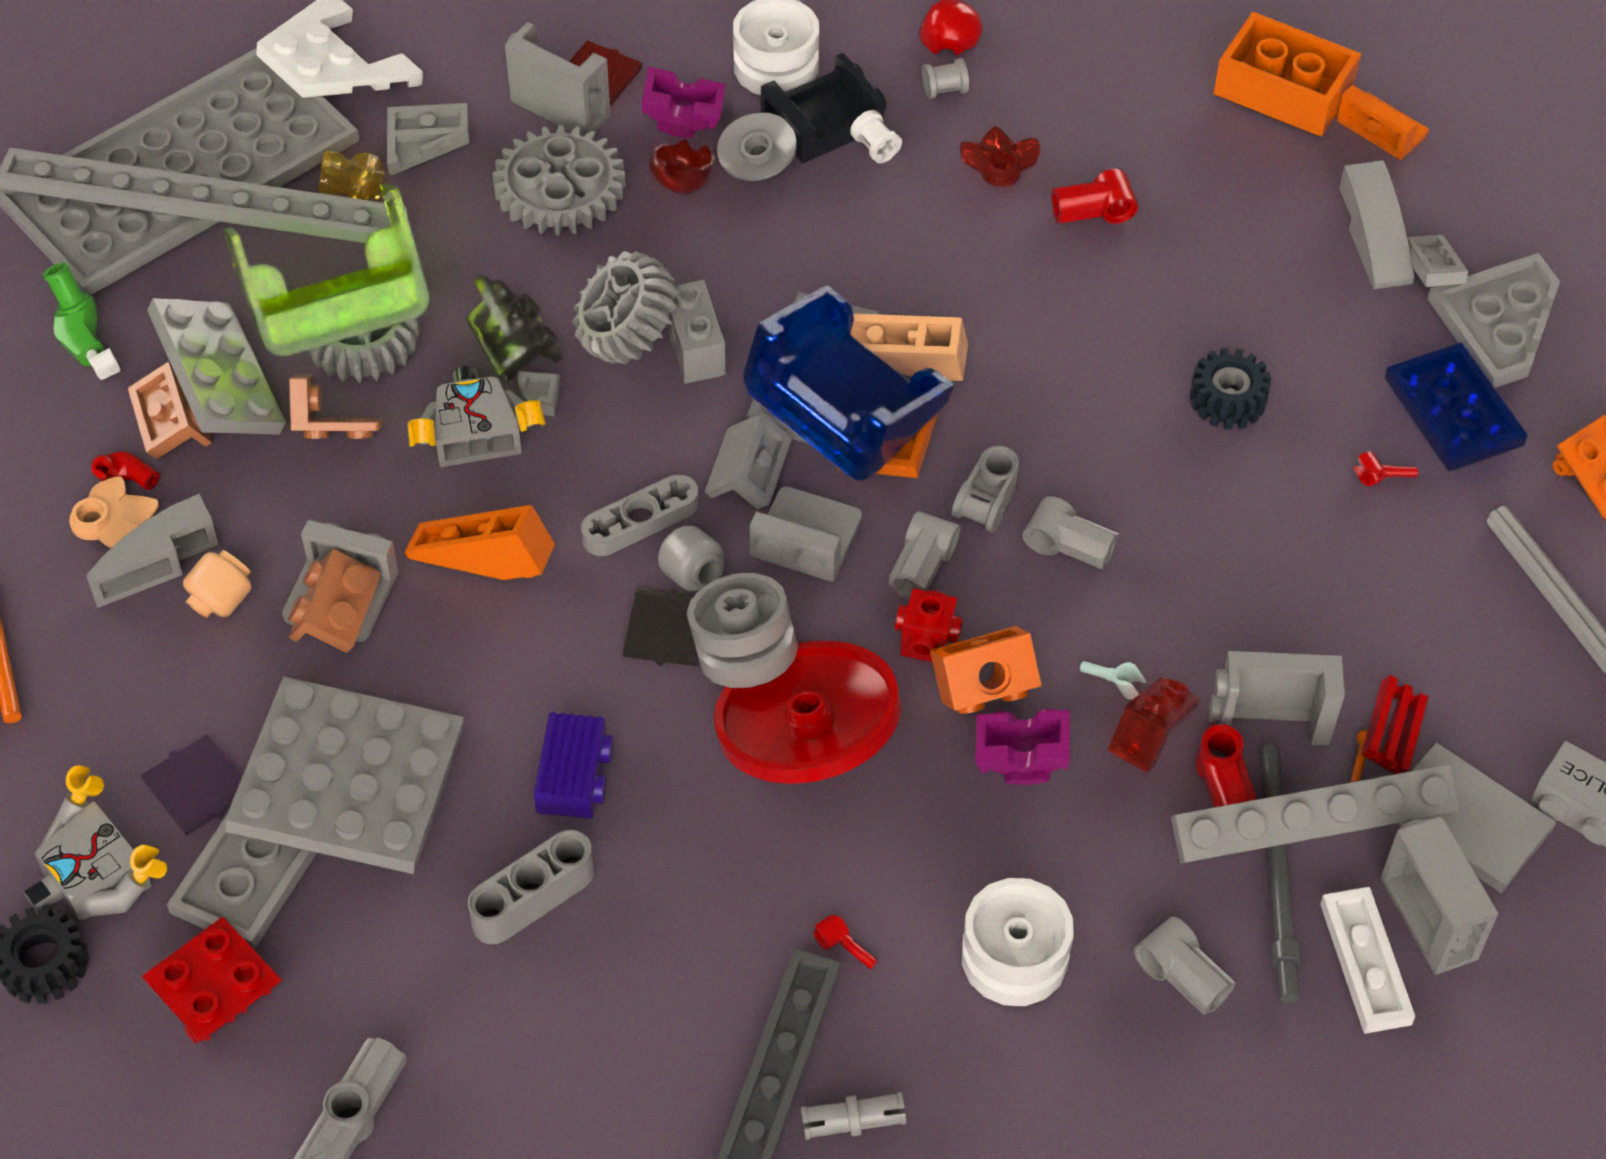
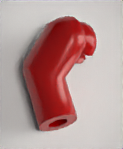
M127 451L99 455L91 464L93 475L100 481L121 476L124 481L132 480L145 490H152L160 480V473Z

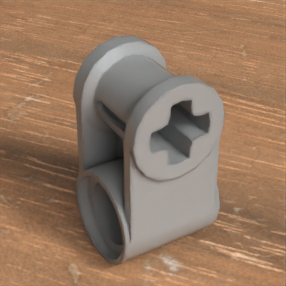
M998 445L987 448L981 454L968 480L962 484L952 507V517L956 519L965 517L986 526V531L991 533L998 529L1006 508L1017 489L1019 460L1017 454L1012 449Z

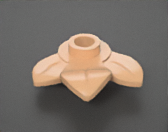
M121 476L113 477L96 484L91 489L89 497L79 501L73 507L69 523L72 532L77 537L83 540L99 539L105 546L112 548L125 535L147 519L156 515L159 503L157 499L150 497L126 495V486Z

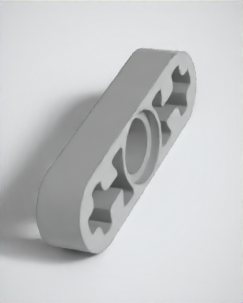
M672 475L587 515L581 524L584 548L593 555L607 556L692 516L699 506L696 482L686 475ZM677 493L680 497L686 496V499L680 500L678 497L671 498V495ZM640 508L647 509L653 514L650 519L643 522H636L628 517L630 512ZM601 530L604 534L609 533V536L603 537L599 533L594 534V532Z

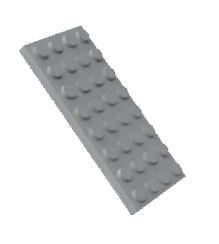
M257 48L63 155L281 187L360 140L358 129L323 96L302 98L256 55ZM0 189V207L54 265L61 262L68 263L79 288L88 295L95 294L220 222Z

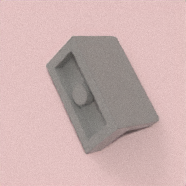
M763 412L730 426L726 430L705 489V494L710 498H714L734 490L757 510L770 505L792 437Z

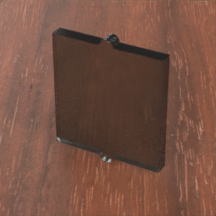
M637 587L625 639L623 657L656 661V664L659 666L665 662L698 666L699 658L686 614L690 600L695 594L679 593L676 588L663 591Z

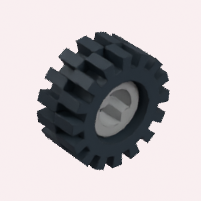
M1221 348L1220 356L1213 350L1207 354V360L1202 357L1198 361L1190 389L1191 406L1194 411L1199 409L1198 417L1204 421L1210 416V425L1215 427L1218 426L1219 421L1225 422L1224 429H1232L1234 422H1237L1239 429L1247 426L1248 420L1252 424L1258 421L1259 415L1262 416L1266 408L1271 386L1270 372H1265L1266 365L1263 361L1255 365L1257 356L1250 353L1245 358L1242 357L1243 350L1236 348L1235 355H1230L1229 348ZM1221 384H1222V386H1225V384H1226V385L1229 386V387H1231V386L1235 387V386L1237 385V389H1238L1239 391H1235V390L1232 389V388H1227V389L1225 390V389H1223V388L1221 387Z

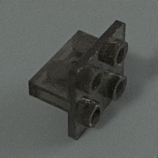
M479 275L474 280L484 300L465 320L499 378L509 382L537 354L555 363H558L563 358L555 344L558 342L557 336L542 322L538 315L541 313V309L527 294L520 296L514 293L501 280L494 282L482 275Z

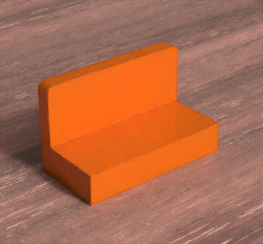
M1351 85L1342 94L1336 121L1399 160H1402L1427 137L1429 131L1427 127L1371 93L1364 92Z

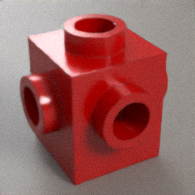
M913 588L908 605L900 604L895 622V631L902 632L900 655L932 662L930 650L959 642L963 617L956 616L958 598L935 590L924 591Z

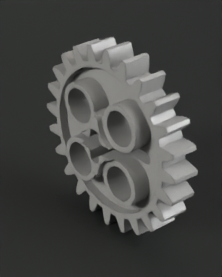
M563 125L558 126L556 133H550L545 126L542 127V135L538 137L528 131L526 142L516 138L513 139L514 150L503 148V159H496L495 161L496 171L492 174L495 199L500 201L501 211H509L512 222L522 218L524 229H528L534 223L538 224L539 234H543L548 227H553L555 234L560 235L562 227L567 226L575 234L577 233V224L580 223L591 229L593 228L592 218L595 217L605 221L606 210L616 211V200H623V188L626 187L623 159H618L617 148L608 149V139L606 138L595 142L594 131H590L584 137L580 136L578 126L571 133H565Z

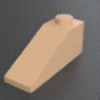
M836 313L830 345V352L833 355L921 380L963 381L968 351V341L963 320L958 317Z

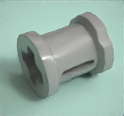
M963 58L955 59L952 64L941 66L922 65L923 88L928 99H935L937 94L959 91L960 94L968 93L969 77Z

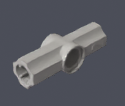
M379 1037L375 1039L367 1038L341 1082L335 1084L326 1092L323 1099V1111L294 1159H349L356 1146L366 1140L373 1132L375 1126L374 1116L406 1065V1055L399 1051L393 1043ZM347 1108L360 1109L351 1118L343 1119L338 1117Z

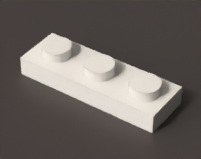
M1370 887L1324 894L1320 905L1364 1034L1411 1026L1415 1019V1014Z

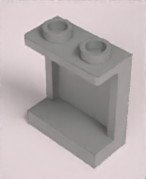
M527 22L518 32L510 35L505 43L511 102L558 126L563 125L564 129L570 132L578 126L580 136L583 137L590 131L596 132L611 117L606 58L593 53L579 67L537 45L536 26L530 22Z
M1228 651L1224 669L1216 670L1215 694H1211L1209 700V721L1231 726L1233 718L1309 721L1311 745L1330 746L1345 696L1342 656Z

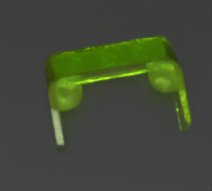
M390 183L380 185L391 226L376 230L367 238L364 253L368 268L287 291L282 274L273 266L257 264L249 267L239 233L232 227L223 229L243 296L260 340L269 352L277 356H289L408 321L424 313L429 304V292L398 187Z

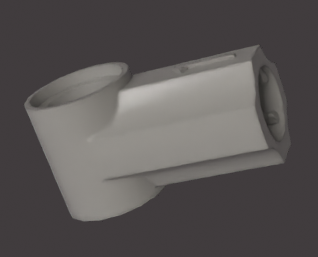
M1054 496L1042 499L1022 534L1025 544L1038 554L1052 556L1059 551L1099 569L1106 568L1119 536L1117 532L1078 517L1074 508L1068 502Z
M918 510L908 527L904 542L905 547L889 575V585L900 596L908 599L911 597L913 588L928 591L942 561L948 562L952 557L958 543L961 526Z
M1169 917L1134 947V955L1137 962L1149 976L1157 981H1164L1166 979L1203 1015L1213 1013L1234 990L1236 983L1200 950L1196 935L1179 918Z

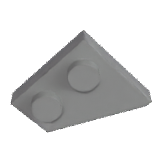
M467 103L387 107V166L389 175L397 174L469 144V112Z

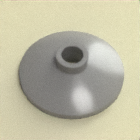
M752 113L736 119L725 128L717 143V155L723 169L731 176L746 181H759L777 175L791 163L797 150V139L794 130L785 119L771 113Z

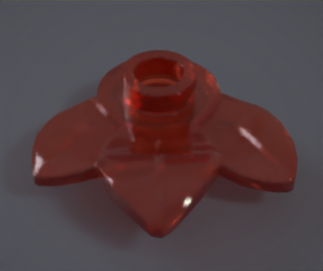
M995 126L983 137L980 144L961 142L960 155L966 165L981 172L982 178L987 183L997 187H1007L1019 180L1021 171L1033 167L1037 163L1040 155V144L1037 138L1024 139L1014 144L999 127Z

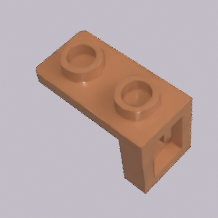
M297 374L289 379L291 431H303V438H329V431H347V438L365 439L372 438L373 431H379L384 427V418H315V411H321L322 392L320 385H314V375Z

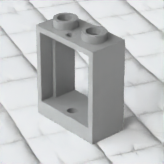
M1442 816L1427 821L1415 819L1407 822L1396 833L1380 879L1434 975L1479 959L1498 916V911Z

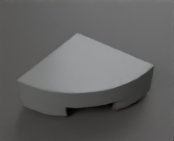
M518 371V388L523 401H540L543 415L555 417L561 386L560 374Z

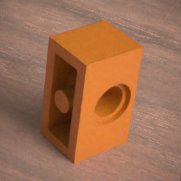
M1017 626L930 650L941 702L954 711L958 710L960 714L980 711L985 708L984 702L1001 698L1002 701L1022 699L1028 696V690L1042 686L1031 635ZM993 662L994 673L988 681L980 683V669L986 663Z

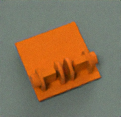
M1606 414L1558 444L1557 448L1560 453L1556 455V461L1553 462V469L1559 476L1575 475L1604 520L1606 519Z

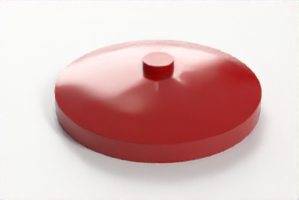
M839 641L798 643L794 662L783 674L770 682L750 688L724 687L715 706L714 726L724 755L742 772L752 777L775 783L796 784L815 782L850 771L875 755L888 742L898 725L901 715V697L892 669L881 657L872 651L858 645Z

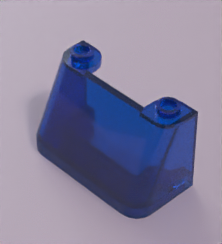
M825 285L758 323L744 369L743 379L749 394L847 475L855 480L863 481L880 471L947 404L955 384L938 371L926 367L914 373L909 382L850 335L854 321L852 307L840 294L828 285Z

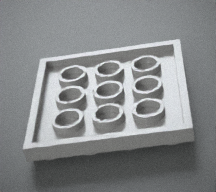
M283 676L225 818V832L414 874L464 729V717Z

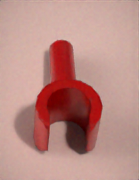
M1365 452L1359 455L1358 460L1362 466L1353 467L1362 484L1369 487L1376 485L1384 478H1416L1418 476L1417 467L1381 465L1373 452Z
M828 916L815 925L816 929L813 931V936L824 950L827 951L840 943L845 950L870 970L877 964L878 960L850 936L848 927L840 916Z

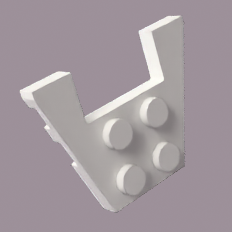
M316 0L257 42L256 55L302 98L352 93L353 86L370 85L375 91L390 89V83L407 81L408 87H416L422 85L423 71L403 53L368 64L350 46L335 35L330 29L352 22L353 9L343 0Z

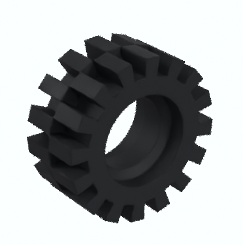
M42 906L41 915H36L33 907L24 909L26 918L20 920L16 913L9 917L12 924L10 929L3 924L0 926V980L10 995L15 997L18 994L23 1002L30 1003L32 995H34L38 1004L47 1003L46 994L50 993L53 994L56 1001L64 997L60 990L61 988L66 986L72 992L78 986L74 976L83 979L86 973L84 964H88L89 955L86 951L87 947L76 922L72 917L68 919L66 912L58 909L54 915L51 907ZM44 942H51L58 946V954L48 964L36 968H28L22 964V956L32 946Z

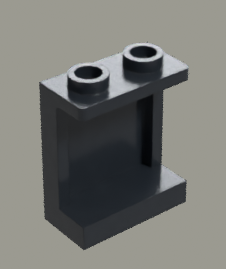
M844 53L835 56V70L790 91L784 92L775 80L761 86V113L775 114L787 121L794 130L797 139L795 156L802 164L855 141L850 134V129L853 122L862 113L869 110L878 111L882 115L884 122L886 100L880 89L874 88L864 77L860 66L856 63L853 64Z

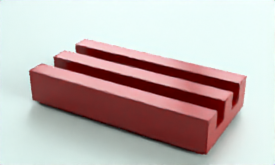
M1389 675L1381 681L1361 755L1393 774L1409 772L1428 696L1422 692L1415 696L1412 694L1413 687L1408 684L1400 687L1397 685L1398 678ZM1395 698L1397 702L1392 720L1387 727V739L1382 754L1379 752L1392 700Z

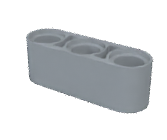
M576 830L562 831L473 889L468 897V911L471 928L475 937L486 944L504 942L584 889L594 876L592 848L588 837ZM568 858L580 859L572 864L563 863ZM529 884L541 885L539 888L534 890L522 889L524 886ZM490 910L501 911L493 917L482 916Z

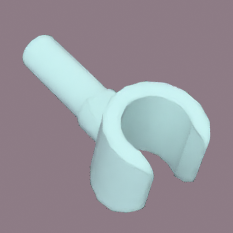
M1083 661L1080 665V672L1114 682L1122 695L1129 700L1139 697V693L1131 683L1137 681L1141 683L1147 682L1136 665L1131 662L1123 663L1116 669Z

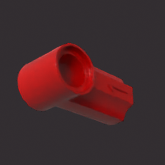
M1119 169L1106 170L1090 183L1052 188L1051 200L1056 223L1103 216L1104 220L1108 223L1120 224L1130 220L1138 211V203L1127 174Z
M1225 724L1211 726L1204 732L1195 759V768L1206 782L1213 808L1257 800L1242 756L1244 748L1243 738L1236 729ZM1211 751H1221L1225 753L1228 757L1223 758L1215 756L1213 753H1211Z

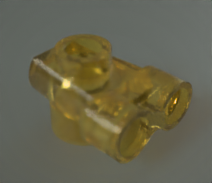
M325 150L318 192L337 196V193L348 194L351 198L361 200L369 198L380 199L385 176L382 163L376 156L369 153L356 154L349 160L344 158V154Z

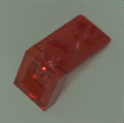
M1160 677L1126 705L1107 750L1148 773L1155 767L1171 729L1198 706L1200 697L1191 693L1184 683L1175 679Z

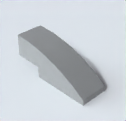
M1384 160L1345 165L1339 189L1351 216L1350 234L1373 290L1413 284L1414 272L1405 225Z
M200 494L178 502L147 519L125 535L100 558L86 575L97 608L183 575L180 560L219 546L212 518Z

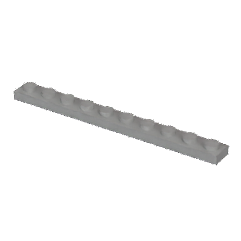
M9 148L0 166V189L398 248L408 220L407 206L17 148Z

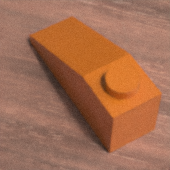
M526 505L419 523L404 553L410 560L500 580L542 575L555 543L534 507Z

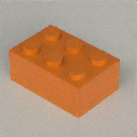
M1252 11L1219 60L1213 94L1322 137L1339 111L1343 92L1355 84L1362 53Z

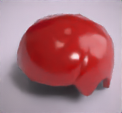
M941 0L932 5L919 30L921 42L932 53L938 54L943 49H951L956 56L960 55L963 51L974 48L983 32L978 12L972 6L959 0Z

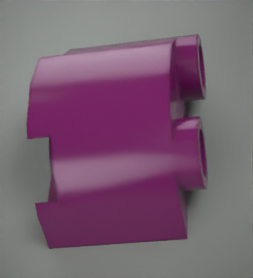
M648 66L642 96V112L644 115L648 113L657 122L656 129L674 137L692 138L695 131L708 127L712 130L717 125L721 117L726 84L699 78L694 83L686 84L677 79L676 72Z
M1041 709L1034 718L1019 720L1014 713L1009 711H996L992 714L976 715L975 763L982 773L986 774L990 769L994 772L1005 774V783L1032 785L1050 781V772L1059 768L1068 769L1070 760V710Z

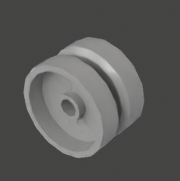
M757 573L732 574L718 578L702 587L690 600L686 614L703 674L713 683L728 688L754 687L768 683L780 676L794 662L798 643L790 619L791 614L783 586L772 577Z

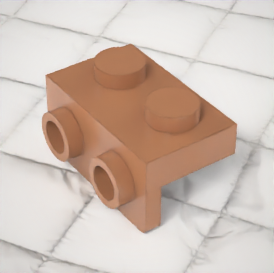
M334 548L322 561L315 559L303 579V583L308 585L304 597L300 596L289 614L288 620L294 624L288 638L297 642L307 633L345 653L349 652L354 647L381 572Z

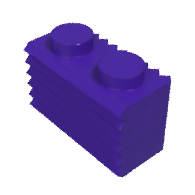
M554 711L549 713L533 793L536 813L593 819L595 803L603 804L606 795L607 777L601 775L602 763H611L614 746L613 735H606L605 719L603 717L595 718L592 715L585 717L582 714L576 716L573 713L567 715L563 712L557 714Z

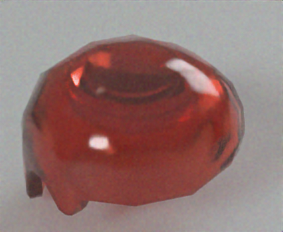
M683 139L675 145L662 144L655 147L649 162V170L653 179L663 188L676 194H689L703 188L711 173L715 156L707 145L702 146L699 151H696L690 147L688 140Z

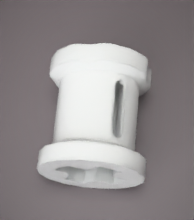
M869 110L862 113L851 126V136L855 141L863 142L869 149V156L876 163L889 161L898 153L902 146L900 136L894 131H890L883 124V117L878 111Z

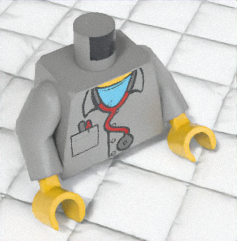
M463 366L456 369L452 376L453 383L441 384L437 388L436 401L427 405L421 418L413 419L407 423L409 447H414L417 443H429L430 446L436 445L440 467L522 454L519 427L520 431L523 432L527 430V427H531L534 424L546 425L540 401L529 400L524 402L511 390H503L498 378L494 376L479 378L477 369L471 366Z
M77 765L68 771L66 786L73 794L66 795L40 847L35 852V857L45 877L24 890L23 893L38 915H41L42 906L53 907L62 900L79 920H84L91 916L125 913L144 891L152 887L149 877L158 879L165 876L167 872L166 862L154 859L159 854L158 848L140 845L133 850L96 802L88 803L86 800L87 796L94 797L99 795L104 788V782L99 776L90 775L85 783V779L90 773L89 767Z

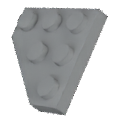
M1536 253L1469 275L1467 277V284L1430 288L1427 300L1488 386L1493 389L1528 377L1560 280L1542 256Z

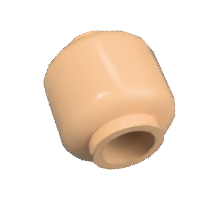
M222 550L220 554L208 552L201 557L183 580L184 589L190 594V597L185 602L206 619L211 613L219 617H228L250 592L252 587L247 577L251 571L225 550Z

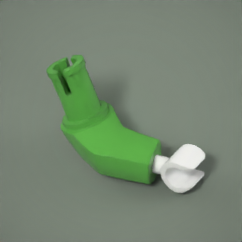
M57 263L46 269L43 277L59 303L55 312L53 327L56 339L83 366H92L100 380L120 372L121 369L110 348L104 350L103 345L95 335L98 315L93 297L81 291L70 271L68 263Z

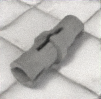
M902 1092L859 1100L856 1099V1095L845 1096L846 1102L801 1107L805 1140L851 1132L853 1137L862 1135L861 1130L907 1124Z

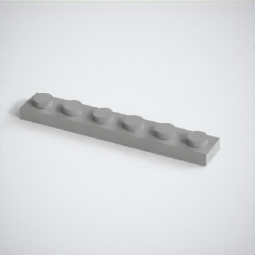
M1449 764L1171 816L1180 864L1403 823L1415 819L1456 813L1460 811Z

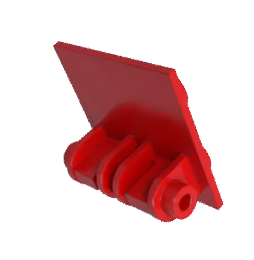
M221 917L142 975V979L186 1026L184 1031L194 1044L201 1043L203 1040L208 1042L211 1039V1034L227 1022L232 1024L236 1021V1015L239 1013L244 1015L248 1012V1006L263 995L269 996L272 993L271 989L282 982L281 978L224 917Z

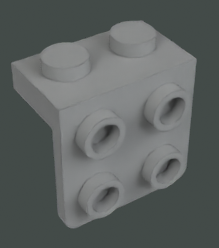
M782 487L778 491L768 514L755 512L750 523V556L834 582L862 521V512L854 506L792 487Z
M307 520L301 532L307 561L282 610L283 619L287 624H294L288 618L297 599L300 596L304 597L308 585L303 583V579L308 568L315 559L322 561L334 548L381 572L380 579L356 639V642H363L369 637L399 573L393 541L387 540L378 534H363L347 530L334 523L323 524Z

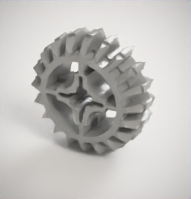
M623 251L618 258L610 255L606 266L597 265V273L593 278L586 277L588 285L585 290L578 292L581 300L573 307L578 315L573 319L572 324L577 328L574 336L579 339L581 346L586 348L588 353L604 362L626 365L631 358L640 360L643 350L652 351L653 342L657 338L664 339L661 332L666 325L672 324L668 317L670 313L677 309L673 299L677 296L678 291L673 287L675 279L663 267L664 265L661 262L649 257L645 253H639L638 251L628 253Z
M363 278L359 285L354 286L345 281L342 289L337 290L329 287L328 297L317 296L315 306L308 307L307 319L304 320L303 326L305 347L316 367H323L328 377L338 373V377H340L342 382L351 376L355 377L359 384L364 377L372 376L378 381L380 373L386 372L393 375L395 365L406 366L408 355L415 354L416 342L419 336L417 313L413 306L410 305L406 294L399 295L395 285L385 289L380 280L372 286L368 285Z

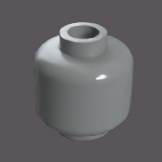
M682 526L675 529L661 544L658 554L659 567L668 578L687 591H699L702 587L720 578L724 570L725 555L720 543L696 526Z

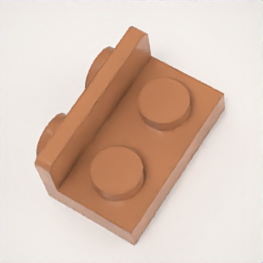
M169 361L127 388L145 450L155 459H159L191 437L205 447L213 443L211 433L201 432Z

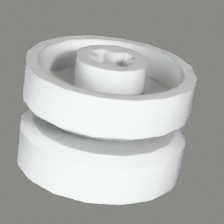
M755 0L739 10L733 21L734 74L740 85L754 94L761 95V86L773 80L776 81L784 92L815 80L819 69V20L812 9L797 0Z
M1006 878L987 885L975 895L965 915L962 940V967L969 983L985 998L1007 1006H1027L1049 997L1060 987L1068 970L1074 937L1073 917L1065 900L1051 887L1027 878Z

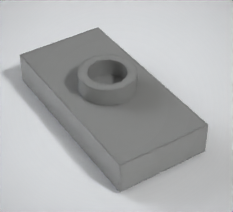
M1444 235L1407 237L1413 269L1425 287L1467 284L1468 270Z

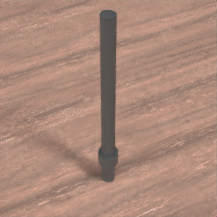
M1264 744L1260 747L1264 798L1283 795L1279 747L1275 744ZM1287 844L1268 847L1275 942L1270 945L1272 967L1277 969L1279 1000L1282 1003H1295L1299 1000L1297 968L1301 965L1300 944L1294 940Z

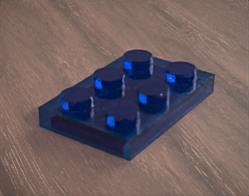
M1462 342L1387 367L1385 380L1449 472L1525 445L1528 434Z

